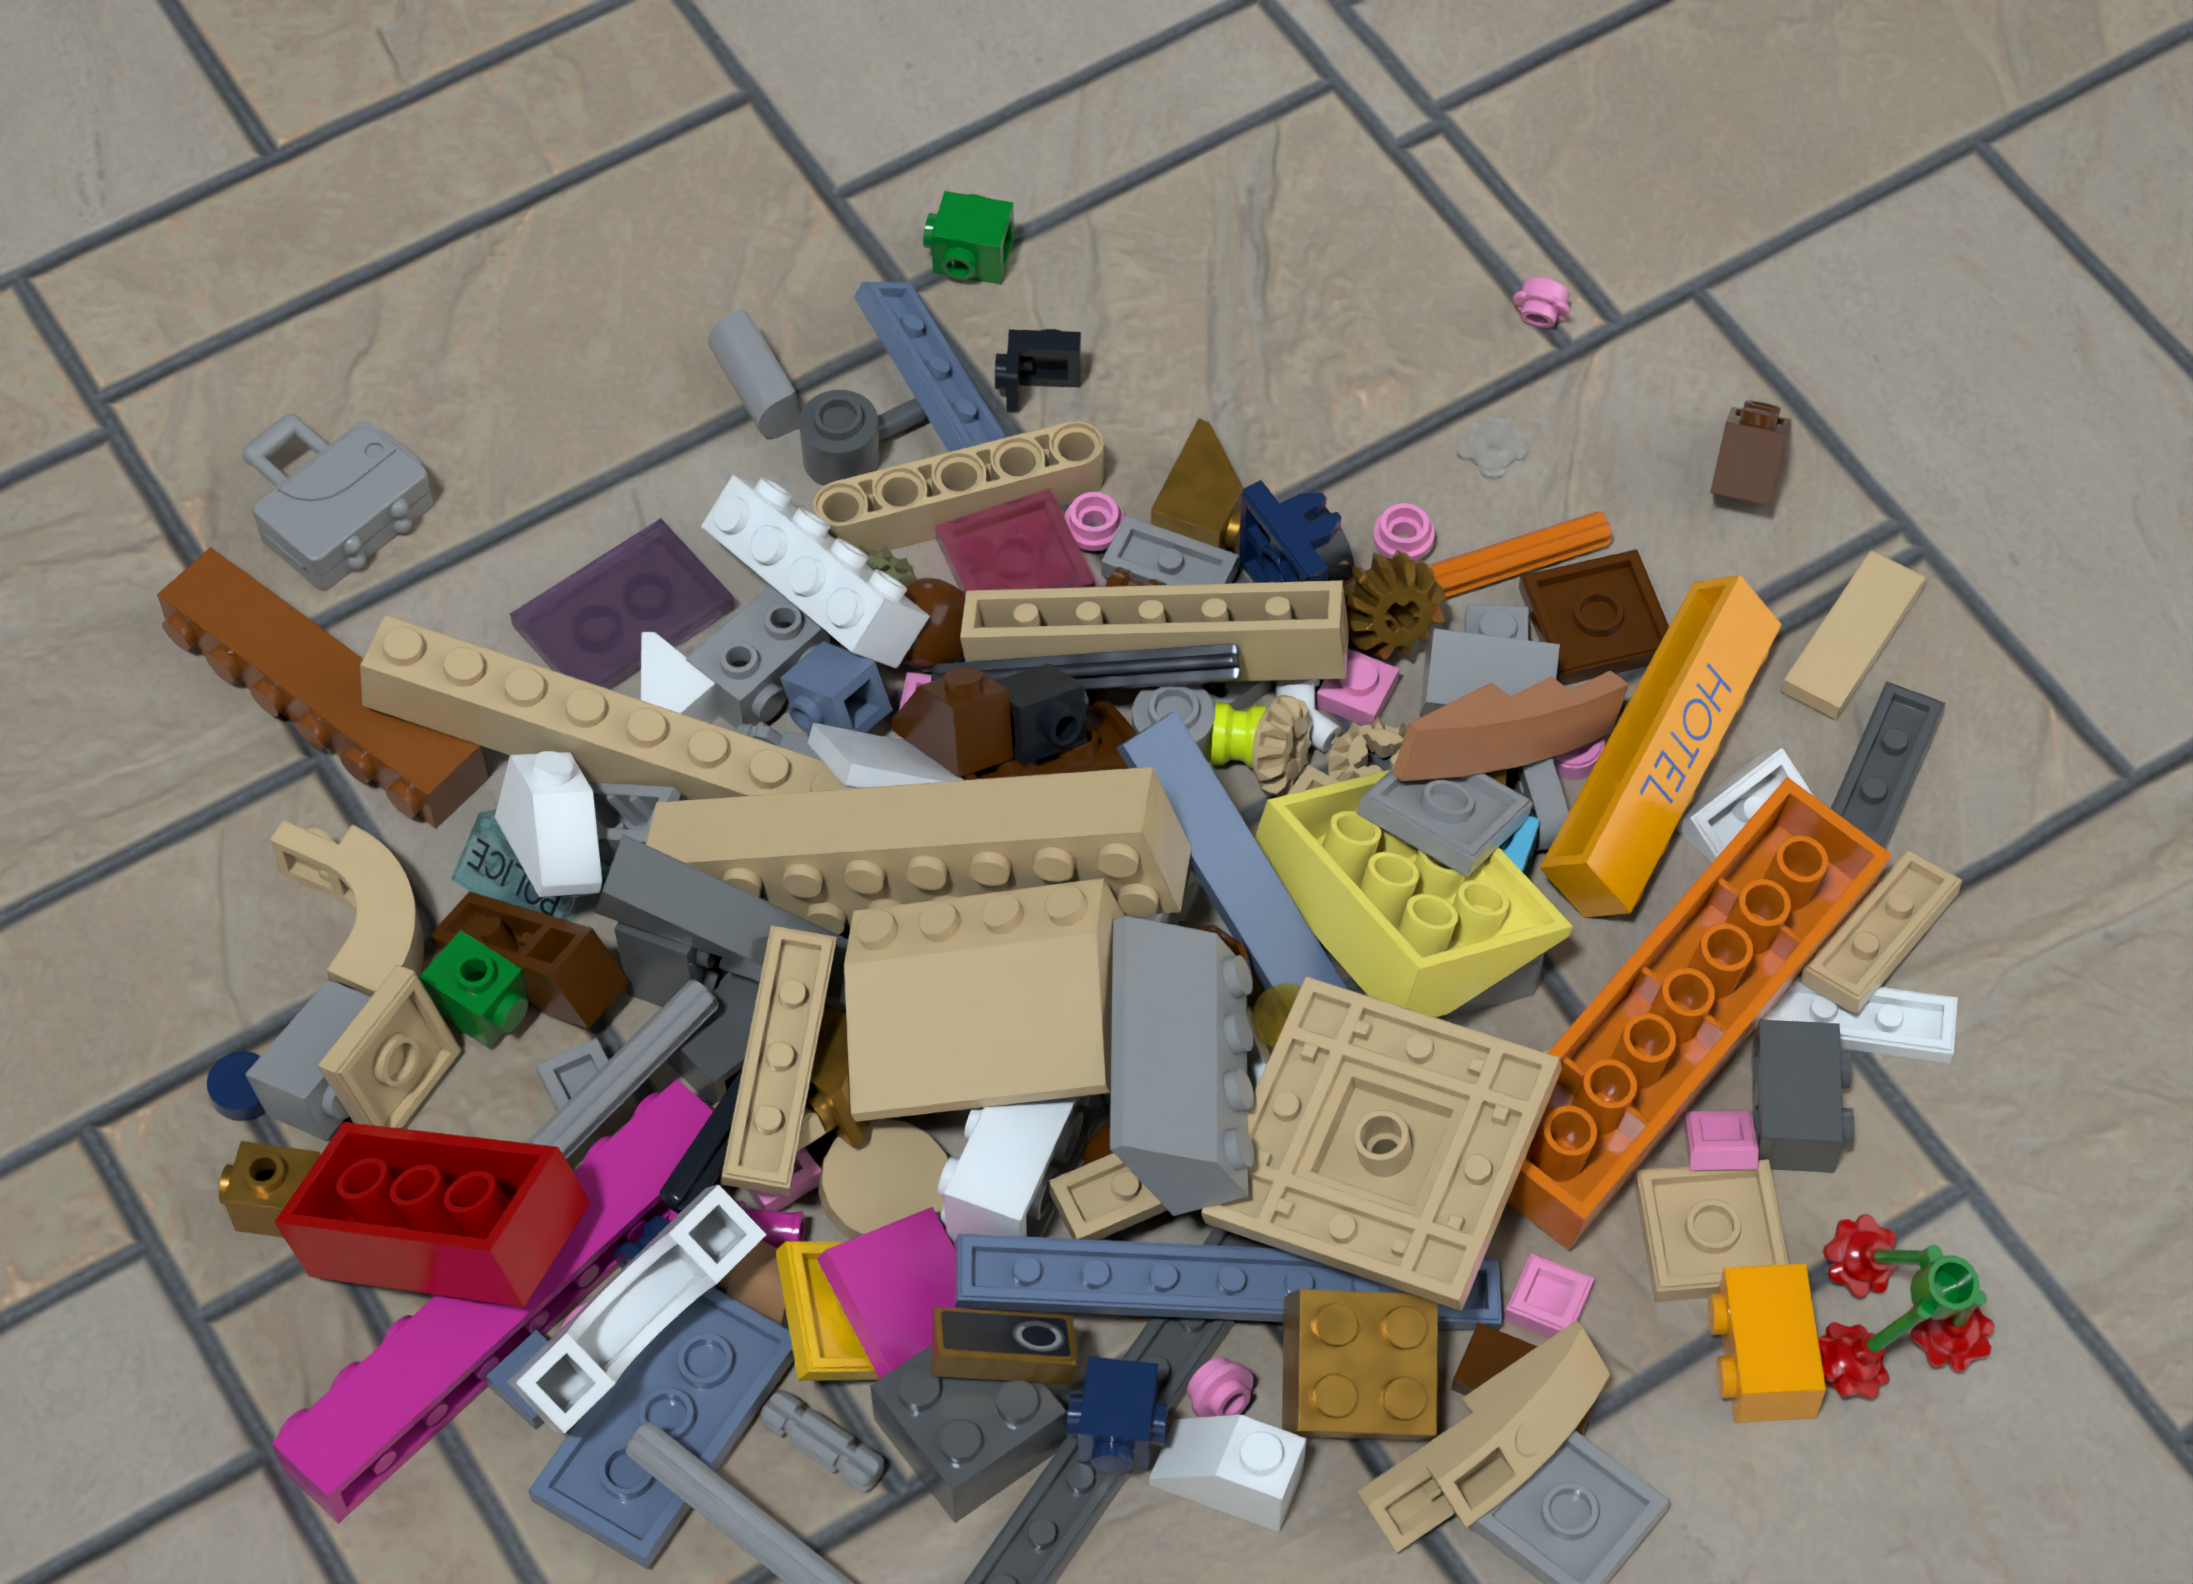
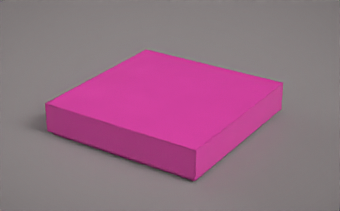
M933 1207L831 1247L817 1257L827 1280L879 1379L932 1344L933 1307L954 1308L955 1248ZM960 1308V1309L983 1310V1309H977V1308Z

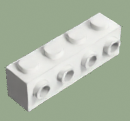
M732 475L701 527L849 651L897 669L930 617L904 596L907 588L885 572L878 569L873 570L866 565L868 556L860 549L843 539H834L827 533L830 525L823 519L802 507L796 508L791 504L790 500L793 496L782 486L765 477H761L758 483L755 484Z

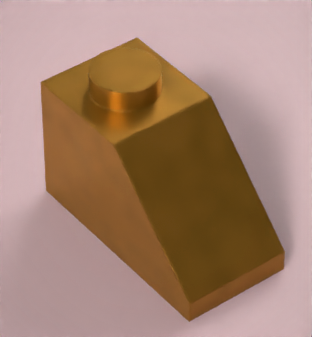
M1198 418L1151 508V524L1227 551L1229 547L1238 549L1240 546L1243 486L1210 422Z

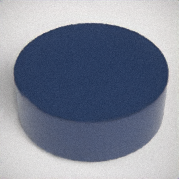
M247 1051L234 1052L219 1059L209 1071L207 1090L214 1108L222 1116L231 1120L244 1121L256 1118L265 1112L245 1075L261 1057L260 1055Z

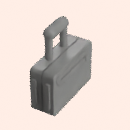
M287 414L249 442L242 451V458L246 464L254 467L276 486L258 500L252 508L261 541L318 590H327L353 569L362 568L369 556L398 533L409 531L412 522L433 505L427 472L424 469L423 462L384 429L379 431L366 421L357 423L336 441L329 444L308 427L299 416ZM298 437L318 455L288 477L271 463L268 458Z

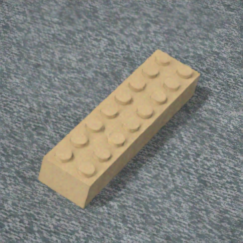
M1153 767L656 802L645 844L837 935L850 932L853 911L1100 878L1105 879L1126 916L1143 918L1153 914L1180 913L1191 853L1189 841Z

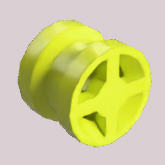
M1216 702L1211 765L1224 766L1230 760L1243 761L1249 768H1253L1252 751L1258 723L1267 706L1253 705L1248 710H1235L1227 702Z

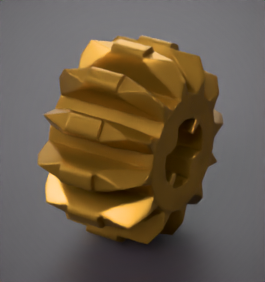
M1397 550L1389 561L1382 554L1379 555L1373 552L1371 568L1366 571L1363 568L1351 566L1352 575L1356 579L1355 585L1343 588L1349 637L1360 649L1363 648L1365 651L1371 649L1377 657H1382L1387 660L1394 649L1401 655L1410 657L1412 642L1417 639L1422 642H1428L1431 636L1427 630L1429 625L1445 622L1443 612L1437 606L1446 599L1444 589L1433 576L1434 571L1424 561H1414L1407 553Z

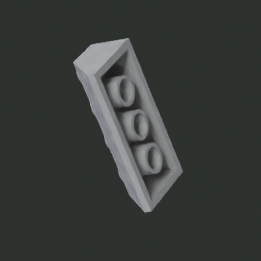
M1125 915L1113 919L1110 1150L1173 1216L1248 1197V1168L1254 1164V1148L1248 1134V1109L1252 1108L1254 1103L1253 1088L1247 1075V1052L1253 1048V1034L1247 1019V995L1251 994L1253 989L1249 966L1242 956H1236L1217 933Z

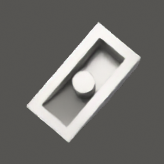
M555 751L510 755L495 819L538 896L600 893L602 875L593 790L570 752L559 753Z
M1241 1414L1174 1419L1165 1439V1444L1162 1446L1149 1477V1485L1280 1532L1304 1471L1306 1438Z

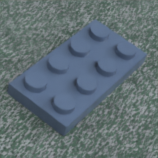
M711 1287L673 1319L629 1364L616 1384L580 1418L528 1490L531 1501L648 1569L691 1506L628 1457L626 1453L628 1441L643 1424L652 1422L716 1472L793 1362L794 1355L789 1330L716 1288Z

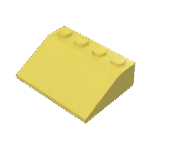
M1390 770L1268 799L1255 835V840L1313 934L1369 997L1435 1018L1443 1016L1459 1008L1570 936L1573 928L1571 923L1499 847L1466 877L1356 814L1362 795Z

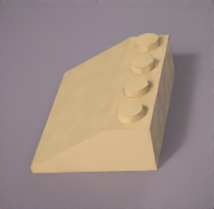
M1092 879L853 911L844 962L850 1110L854 1120L858 1122L1110 1093L1113 919L1125 915L1105 879Z

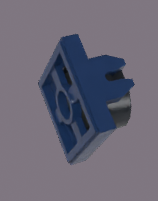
M1262 480L1243 488L1241 496L1239 564L1254 583L1343 581L1344 586L1353 581L1354 577L1351 566L1355 567L1350 545L1341 528V516L1338 512L1330 513L1326 508L1327 498L1323 493L1298 494L1279 503Z

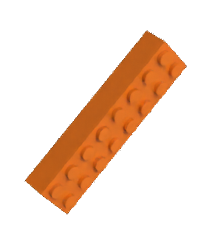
M1786 777L1548 1052V1054L1560 1057L1562 1070L1507 1202L1570 1250L1758 1026L1759 1019H1763L1789 990L1793 982L1802 974L1804 966L1875 886L1892 854L1797 783Z

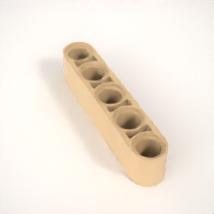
M1071 421L834 481L823 486L816 493L813 500L814 514L830 525L827 533L834 539H843L857 548L862 545L869 552H880L886 546L890 551L1068 505L1084 493L1098 492L1104 482L1103 437L1099 430L1091 424L1082 421Z

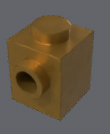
M240 1141L234 1165L227 1164L224 1167L219 1183V1202L226 1206L235 1231L283 1238L274 1221L321 1155L320 1152Z

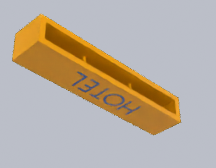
M1740 574L1693 582L1539 867L1584 918L1628 914L1632 912L1634 906L1641 900L1648 879L1659 858L1667 850L1669 839L1685 809L1692 802L1695 790L1710 761L1718 753L1720 742L1735 713L1743 705L1744 696L1759 667L1768 657L1769 648L1782 624Z

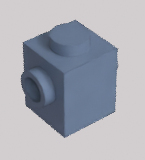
M825 641L780 677L789 701V715L794 723L807 733L811 732L813 723L867 733L892 711L875 661Z

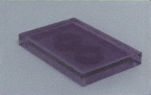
M660 518L510 613L512 626L552 671L610 690L641 670L642 632H655L675 648L734 610L735 604L733 595Z

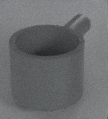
M849 390L823 392L807 402L799 417L804 469L812 480L822 486L834 481L877 471L881 461L880 441L925 420V413L916 398L877 415L873 404L859 393Z

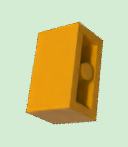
M1806 1263L1724 1268L1718 1292L1708 1295L1707 1315L1711 1335L1722 1336L1724 1356L1717 1357L1716 1361L1717 1387L1720 1398L1731 1399L1734 1423L1816 1419L1826 1387Z

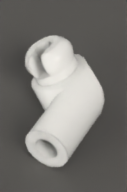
M1277 680L1276 698L1280 695H1288L1305 701L1308 709L1307 716L1312 721L1309 732L1311 745L1323 753L1329 751L1332 748L1334 738L1340 736L1342 728L1315 709V686L1320 685V680Z

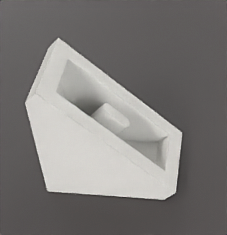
M642 632L641 700L712 724L720 717L715 683L687 662V657L655 632Z

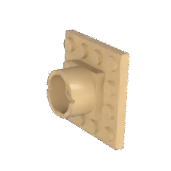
M1306 976L1256 1087L1253 1106L1248 1109V1134L1254 1148V1164L1248 1168V1197L1203 1208L1201 1214L1205 1224L1462 1311L1562 1070L1560 1057Z

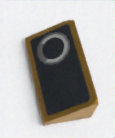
M933 1307L931 1376L1071 1384L1077 1369V1349L1072 1316Z

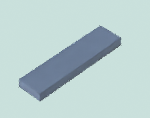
M862 282L854 296L855 300L947 450L952 452L1006 438V435L911 283Z

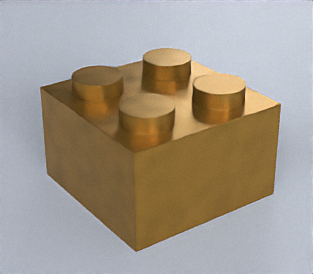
M1299 1289L1284 1296L1282 1430L1302 1437L1420 1441L1437 1436L1438 1303L1410 1293Z

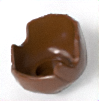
M920 578L903 583L907 588L904 596L930 617L904 656L901 664H907L920 669L922 673L932 672L933 666L936 664L961 662L964 658L960 639L965 605L964 592L948 582L935 578Z

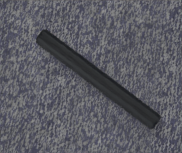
M1229 643L939 663L933 666L931 681L943 678L948 671L961 667H975L997 681L1050 663L1083 684L1085 691L1237 681L1241 678L1242 657L1239 646Z

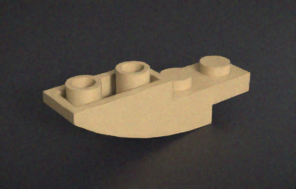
M1576 1320L1464 1396L1462 1400L1471 1413L1470 1415L1357 1491V1494L1384 1537L1396 1553L1453 1514H1456L1466 1528L1522 1485L1555 1453L1573 1432L1597 1399L1610 1376L1608 1369L1583 1326Z

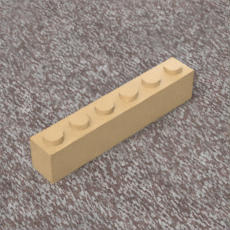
M1343 581L969 590L966 591L960 639L966 662L1234 643L1239 646L1242 657L1241 678L1237 681L1346 679L1349 629Z

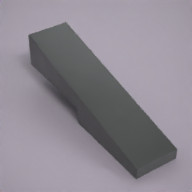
M622 834L596 908V914L720 956L722 958L718 968L760 982L771 925L837 937L825 1005L842 1011L845 1010L844 962L848 939Z

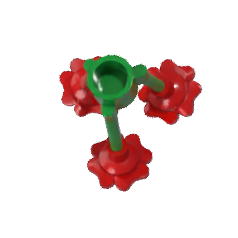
M1869 1214L1859 1215L1855 1222L1850 1219L1840 1220L1837 1223L1835 1236L1824 1246L1823 1254L1828 1261L1832 1262L1827 1273L1829 1280L1844 1284L1853 1297H1865L1869 1290L1874 1293L1886 1291L1889 1276L1900 1265L1920 1266V1269L1913 1276L1910 1286L1911 1299L1914 1306L1877 1334L1868 1333V1330L1861 1324L1848 1327L1838 1322H1832L1826 1327V1335L1818 1338L1824 1381L1832 1388H1836L1837 1393L1841 1397L1846 1398L1851 1395H1859L1867 1400L1874 1399L1879 1393L1878 1387L1885 1385L1890 1379L1889 1373L1883 1364L1885 1347L1910 1329H1912L1910 1332L1911 1340L1923 1348L1927 1362L1931 1367L1939 1368L1947 1362L1951 1370L1960 1373L1965 1371L1971 1361L1986 1358L1991 1353V1344L1986 1338L1994 1332L1995 1325L1991 1319L1980 1312L1979 1306L1986 1302L1987 1296L1984 1291L1980 1290L1979 1277L1971 1264L1955 1255L1943 1256L1942 1250L1937 1245H1931L1924 1250L1892 1249L1896 1243V1234L1893 1230L1881 1228L1873 1216Z

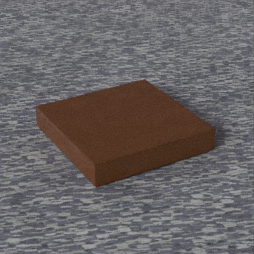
M1637 549L1520 576L1519 591L1525 606H1528V614L1539 642L1560 644L1556 680L1564 686L1594 679L1608 671L1616 674L1648 666L1669 628Z

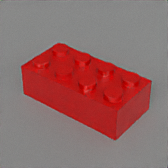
M343 1122L278 1215L274 1224L309 1277L525 1307L591 1202L559 1147Z

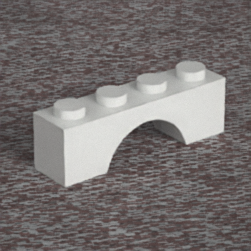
M719 1185L705 1188L507 1383L554 1432L565 1434L616 1384L629 1364L673 1319L703 1293L716 1285L766 1234Z

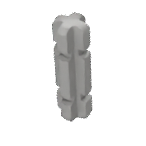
M786 1390L776 1391L769 1401L766 1402L760 1413L763 1425L781 1438L789 1435L792 1438L791 1445L833 1474L841 1471L844 1474L842 1480L858 1491L868 1492L879 1480L885 1469L882 1456L865 1444L856 1447L853 1443L855 1440L853 1436L812 1408L804 1411L801 1408L803 1402Z

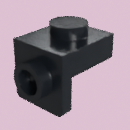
M1009 329L1007 354L996 353L995 389L1006 390L1007 411L1019 412L1021 386L1080 388L1081 332L1057 329Z

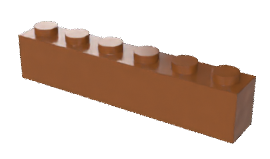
M212 547L206 550L157 594L165 617L162 627L176 645L186 651L193 647L206 657L210 667L224 681L233 683L237 680L250 690L254 700L268 714L276 717L281 713L292 721L300 735L312 747L318 750L327 747L340 757L343 766L355 779L363 784H367L371 780L383 789L393 806L403 815L409 818L418 815L437 829L489 779L481 745L362 706L360 664L363 658Z

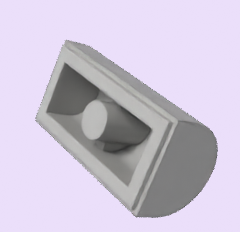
M742 308L726 316L711 330L708 344L759 432L765 437L778 438L798 430L802 409L796 391L750 314Z

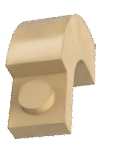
M283 820L270 839L280 873L336 897L350 906L356 913L355 923L348 939L326 970L329 980L372 997L396 965L415 971L419 978L424 958L422 926L407 875L391 851L371 834L353 824L338 844L331 835L319 828L307 827L305 830Z

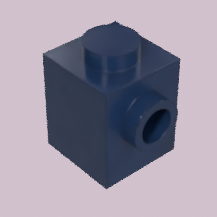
M1088 1356L1084 1393L1070 1394L1066 1435L1078 1436L1079 1462L1091 1463L1094 1468L1108 1473H1126L1131 1471L1132 1468L1148 1469L1151 1444L1164 1446L1169 1404L1156 1402L1158 1393V1364Z

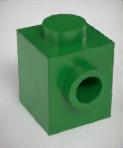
M944 191L938 214L929 213L927 216L923 235L924 248L932 249L933 273L947 275L958 280L970 279L1001 285L1015 240L1013 202L985 198L977 194L966 195Z
M462 930L457 933L419 976V980L443 1020L488 1049L503 1032L509 1033L519 1025L526 1014L528 1003L530 1002L523 970Z

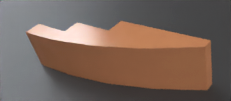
M1608 671L1572 690H1569L1551 676L1513 696L1508 695L1495 684L1490 683L1408 723L1392 774L1400 781L1464 777L1515 768L1568 753L1612 733L1629 684L1612 671Z

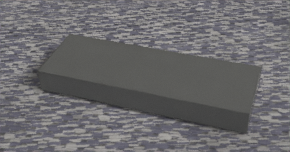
M1887 681L1831 806L1834 812L1884 849L1900 816L1946 704L1945 702Z

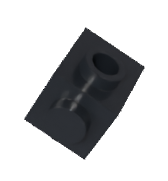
M1050 663L996 681L1009 690L1013 759L1025 765L1087 743L1086 716L1089 713V700L1083 684Z

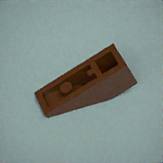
M471 891L465 895L429 935L432 943L443 950L457 933L462 930L523 970L530 1000L529 1005L547 1016L587 1029L607 1012L611 1002L629 983V980L593 928Z

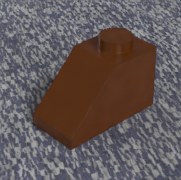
M975 667L952 669L943 678L920 685L892 719L893 732L958 778L1013 759L1009 690Z

